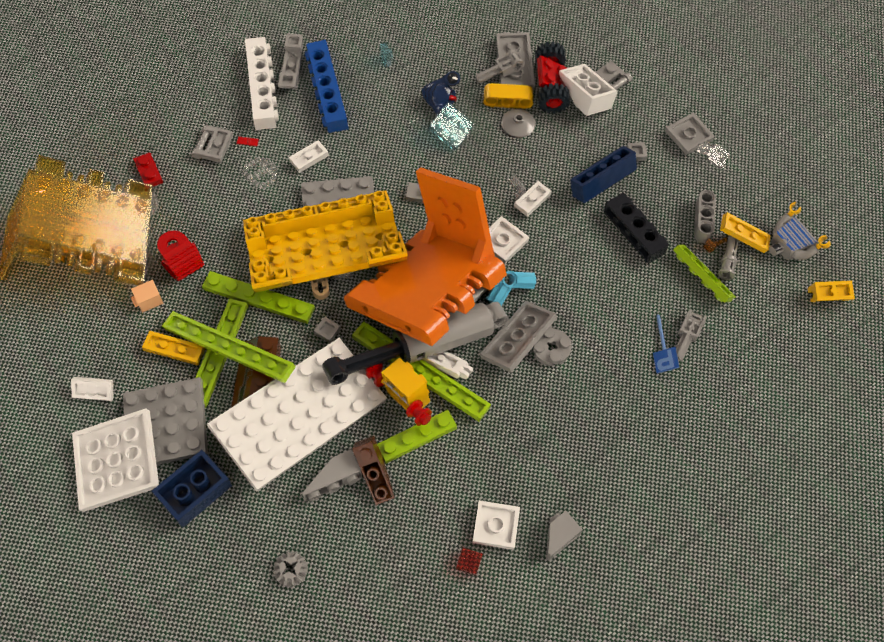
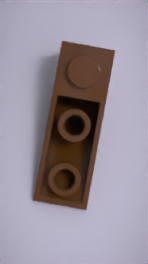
M371 436L356 442L352 450L375 505L394 499L395 495L375 437Z

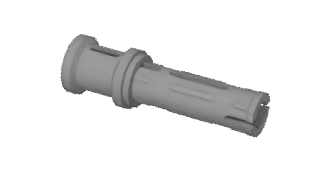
M728 235L725 255L720 261L722 264L721 269L718 271V276L723 280L734 279V268L738 262L736 253L739 240Z

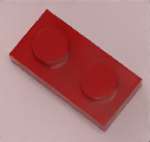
M150 152L133 158L146 189L163 183Z

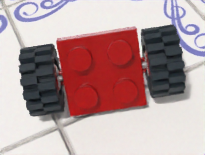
M551 41V44L546 42V45L542 43L535 50L539 86L543 87L538 92L539 108L543 112L547 111L549 114L550 112L556 114L555 111H558V113L561 110L565 111L566 107L568 108L570 104L569 90L559 75V70L567 69L564 66L566 62L565 48L558 42L555 44L554 41Z

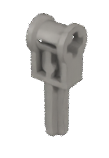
M512 49L505 55L495 59L496 65L476 74L475 77L478 83H482L500 73L503 77L521 71L525 63L518 57V52Z
M692 309L688 310L678 332V335H681L676 346L678 361H683L691 341L696 342L707 318L705 315L701 316L692 312Z

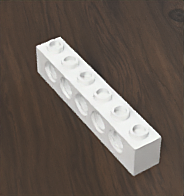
M265 37L245 39L255 129L276 128V121L279 120L278 110H274V107H277L276 96H273V93H276L275 84L271 83V80H274L273 69L270 70V67H273L271 56L268 57V54H271L270 43L266 44Z

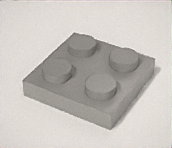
M694 113L667 126L665 132L685 155L712 142L715 138L712 132Z

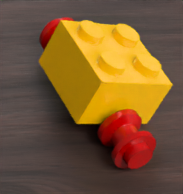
M399 357L384 370H382L383 365L381 363L366 369L368 379H375L374 384L377 387L385 385L387 393L406 410V415L409 418L415 417L414 422L417 426L426 425L431 420L432 411L429 408L423 409L430 403V392L426 385L427 380L422 374L418 375L409 362H404Z

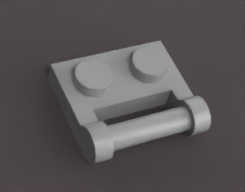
M612 61L595 72L608 84L620 78L611 85L615 90L625 83L632 81L631 74L625 73Z
M204 125L202 135L196 148L192 150L191 156L195 159L202 158L221 163L232 140L233 132ZM212 135V137H211V139H210V141H209V143H208V146H207L206 150L204 151L203 148H204V146H205V144H206V141H207L208 137Z

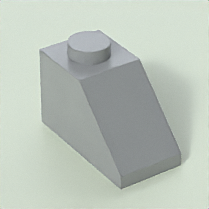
M567 511L562 514L558 512L549 520L551 523L548 528L546 559L548 561L578 538L583 531Z

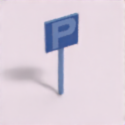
M656 315L662 350L653 353L657 374L680 368L676 347L666 349L660 315Z

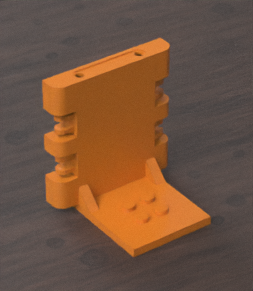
M420 167L416 171L428 219L425 230H420L405 243L408 254L407 260L378 266V273L375 276L377 280H362L344 296V301L347 308L433 346L450 330L447 319L450 317L448 312L455 313L459 311L467 314L475 306L473 298L475 294L474 289L483 287L492 290L507 274L504 263L494 255L481 187Z

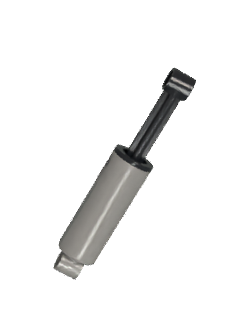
M482 302L477 303L467 314L459 311L449 313L450 317L447 319L450 330L433 346L402 332L395 331L392 334L393 343L346 359L331 357L324 361L322 368L330 384L337 385L344 382L351 373L400 357L404 362L413 363L493 334L494 329L504 326L508 322L509 317L499 302H492L487 306Z

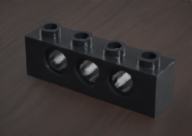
M624 192L606 202L603 211L605 215L648 264L666 253L669 246L667 239L661 236L654 224L646 219L644 213L633 204L632 199L627 197Z

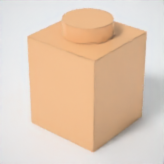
M153 280L131 289L134 294L131 297L135 308L140 307L142 313L163 304Z

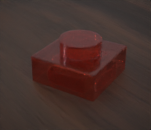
M462 547L456 570L476 576L483 554Z

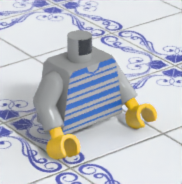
M796 202L790 204V211L786 212L774 227L772 232L774 236L771 240L773 245L769 247V252L773 256L781 254L786 260L793 258L807 260L818 253L821 248H829L831 242L822 244V241L827 239L826 235L819 237L817 241L796 216L792 217L794 214L796 215L801 212V206L797 211L792 210L793 206L796 205Z

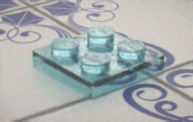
M447 102L428 129L455 151L474 124Z

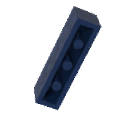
M623 145L570 179L572 196L585 204L637 170L636 152Z

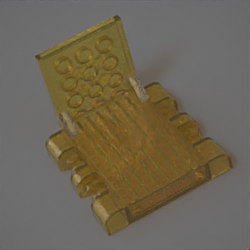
M39 155L34 170L28 169L7 216L0 259V280H6L18 254H21V261L50 266L53 254H55L54 263L59 264L62 256H66L67 266L71 267L75 258L74 272L90 275L93 267L94 272L99 273L102 265H107V275H112L114 267V281L137 286L141 285L145 278L153 185L128 179L124 185L123 192L122 185L119 184L115 186V191L110 190L111 184L108 181H105L103 187L104 172L91 168L86 176L85 183L84 175L81 174L77 177V181L72 180L73 174L70 171H67L66 177L63 178L66 162Z

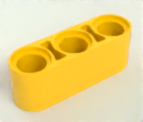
M487 84L484 87L483 102L489 107L527 109L533 105V88L527 85Z

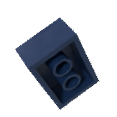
M200 450L154 488L152 492L183 528L231 488L232 485L227 476L207 454Z

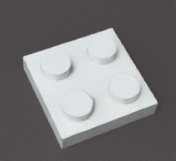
M502 216L489 227L494 255L504 264L529 241V236Z
M479 500L472 543L514 550L520 507Z

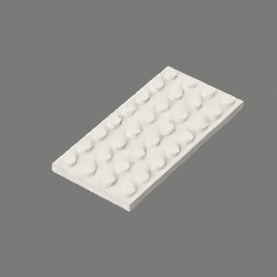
M340 338L296 365L286 383L276 379L208 423L207 426L256 492L387 400V397L380 388L374 384L372 378L368 379L365 369L349 374L348 378L340 384H330L322 368L324 361L331 357L346 359L354 356Z

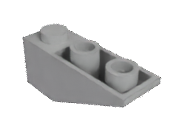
M352 449L330 459L302 492L305 502L315 501L322 494L336 492L345 484L351 485L359 481L362 473Z

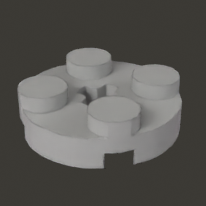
M549 327L533 346L534 356L540 363L547 366L563 364L571 352V339L561 330ZM548 344H554L557 349L549 350Z

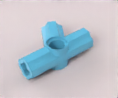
M506 271L509 283L506 284L503 278L489 292L485 300L488 303L499 302L502 306L512 288L534 289L536 285L535 273Z

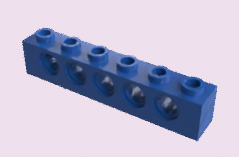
M326 40L307 43L308 51L304 52L306 60L311 63L308 64L310 74L314 75V77H311L313 87H317V90H314L316 100L321 102L318 103L320 114H324V117H321L323 127H327L328 133L349 129L327 42Z

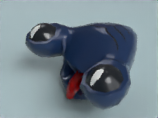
M455 71L448 72L442 78L428 83L421 90L423 98L433 108L437 118L442 122L449 121L452 112L447 107L452 106L457 100L455 91L450 88V86L459 84L461 79L459 73Z

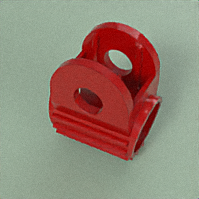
M168 231L158 239L157 248L163 259L161 263L175 280L180 281L205 265L195 243H191L182 232ZM170 241H177V243H173L168 246V243Z

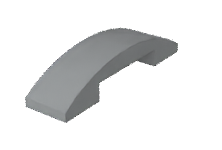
M286 34L282 73L280 72L278 88L296 89L301 69L303 35Z

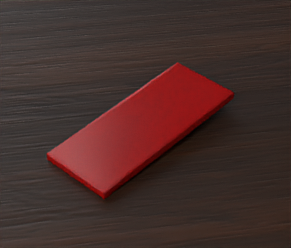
M238 136L237 144L257 146L259 139Z

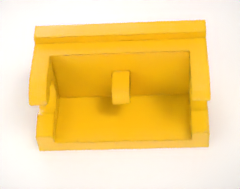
M852 281L814 282L807 288L808 293H813L810 302L849 301L855 299Z

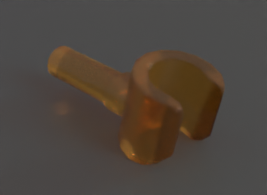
M724 237L714 242L709 238L703 248L711 253L717 246L727 242L728 239Z

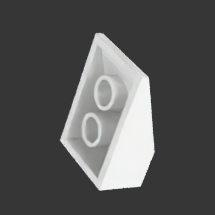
M586 64L559 70V75L569 90L575 106L583 114L589 116L612 109L618 91Z

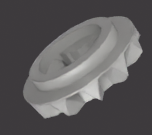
M287 552L279 556L278 560L274 563L273 573L276 580L287 587L300 584L308 572L305 558L297 552ZM285 563L291 566L296 564L294 567L296 575L291 572L285 573L287 570Z

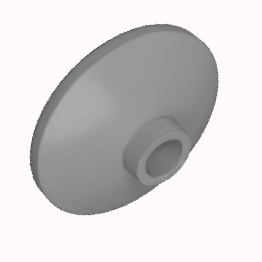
M523 109L510 110L503 115L501 120L504 132L515 138L529 136L534 131L536 124L533 115Z

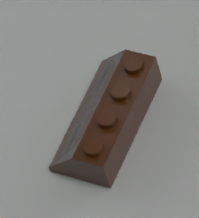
M258 336L246 341L248 344L280 357L281 345L279 338ZM239 363L231 408L275 379Z

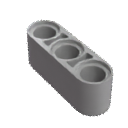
M711 190L701 191L695 204L694 238L699 243H707L715 229L716 197Z

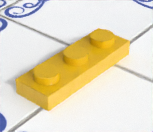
M728 212L722 215L720 231L762 253L769 251L771 235Z
M149 331L142 346L143 351L197 366L205 351L204 347L193 342Z

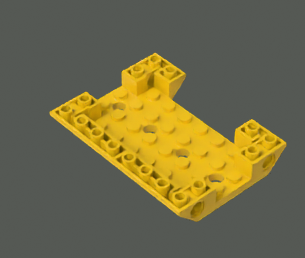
M387 190L376 191L366 195L361 194L351 198H341L332 202H322L321 204L304 206L293 210L288 209L284 212L269 213L264 216L250 217L243 220L245 240L250 257L251 284L254 292L407 260L408 257L401 232L397 230L393 208Z

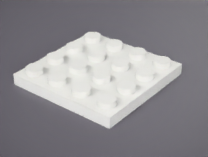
M145 408L72 433L80 511L85 512L153 490L159 485L151 416L148 409Z

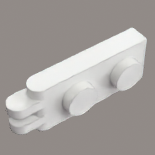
M447 351L423 359L436 369L454 378L461 377L467 379L469 374L473 372V368L468 365L467 361Z

